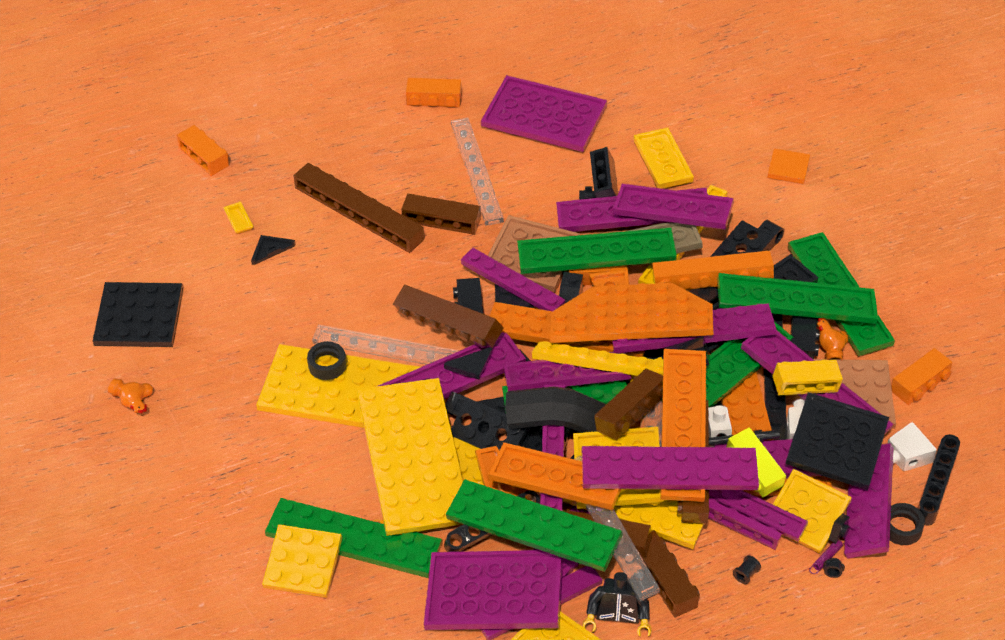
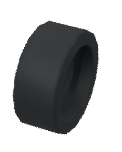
M332 341L315 344L308 351V369L315 378L321 380H331L339 377L346 369V354L343 347ZM325 355H332L339 359L330 366H321L315 363L316 359Z
M907 503L891 505L890 521L895 517H905L914 522L916 529L901 531L890 522V541L899 545H911L917 542L922 536L925 524L922 512L915 506Z

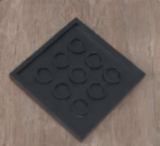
M105 282L92 340L93 346L173 347L183 284Z
M808 392L785 464L868 490L889 417Z

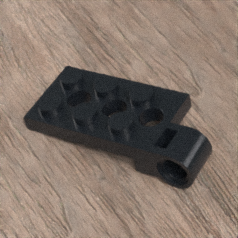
M768 219L759 228L742 220L710 257L770 251L774 245L780 242L785 229ZM750 235L757 236L756 239H749L747 237ZM738 248H745L746 251H745V252H738L737 249H738Z
M452 391L445 404L447 413L456 417L451 428L452 437L480 449L497 446L500 451L503 443L521 446L529 427L509 429L505 413ZM470 415L472 417L471 423L464 426V417ZM489 423V430L486 433H481L480 428L482 424ZM506 430V439L499 441L498 434Z

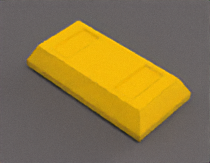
M241 202L223 207L236 234L254 228Z

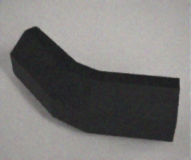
M555 386L509 391L506 393L505 402L509 429L557 425L571 428L580 433L597 432L594 415L606 405L573 389Z

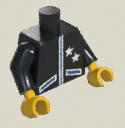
M618 572L614 575V579H605L603 586H598L589 596L586 610L588 616L583 620L582 626L585 628L586 623L591 622L593 624L592 632H594L596 629L595 615L598 620L639 623V620H641L637 630L638 635L641 637V628L645 627L648 629V636H650L652 627L648 624V619H650L649 600L642 590L637 588V582L627 580L628 577L625 573Z

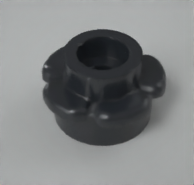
M830 558L823 563L825 574L831 578L840 577L842 571L845 570V565L837 558Z

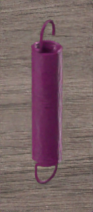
M840 540L837 543L833 542L813 563L810 569L814 566L818 570L816 573H818L823 568V563L832 558L843 546Z

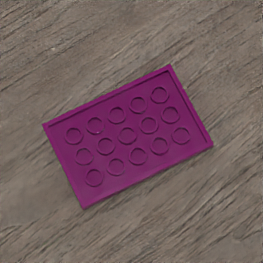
M506 75L481 120V126L584 152L607 106V100Z
M542 550L432 552L423 624L424 629L559 628L563 558Z

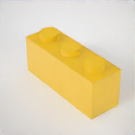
M837 360L777 363L772 375L778 395L838 392L843 380Z

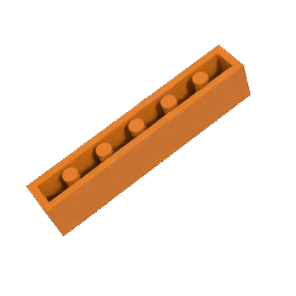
M770 251L652 263L654 284L660 282L673 283L685 290L718 286L717 277L719 273L774 279V264Z

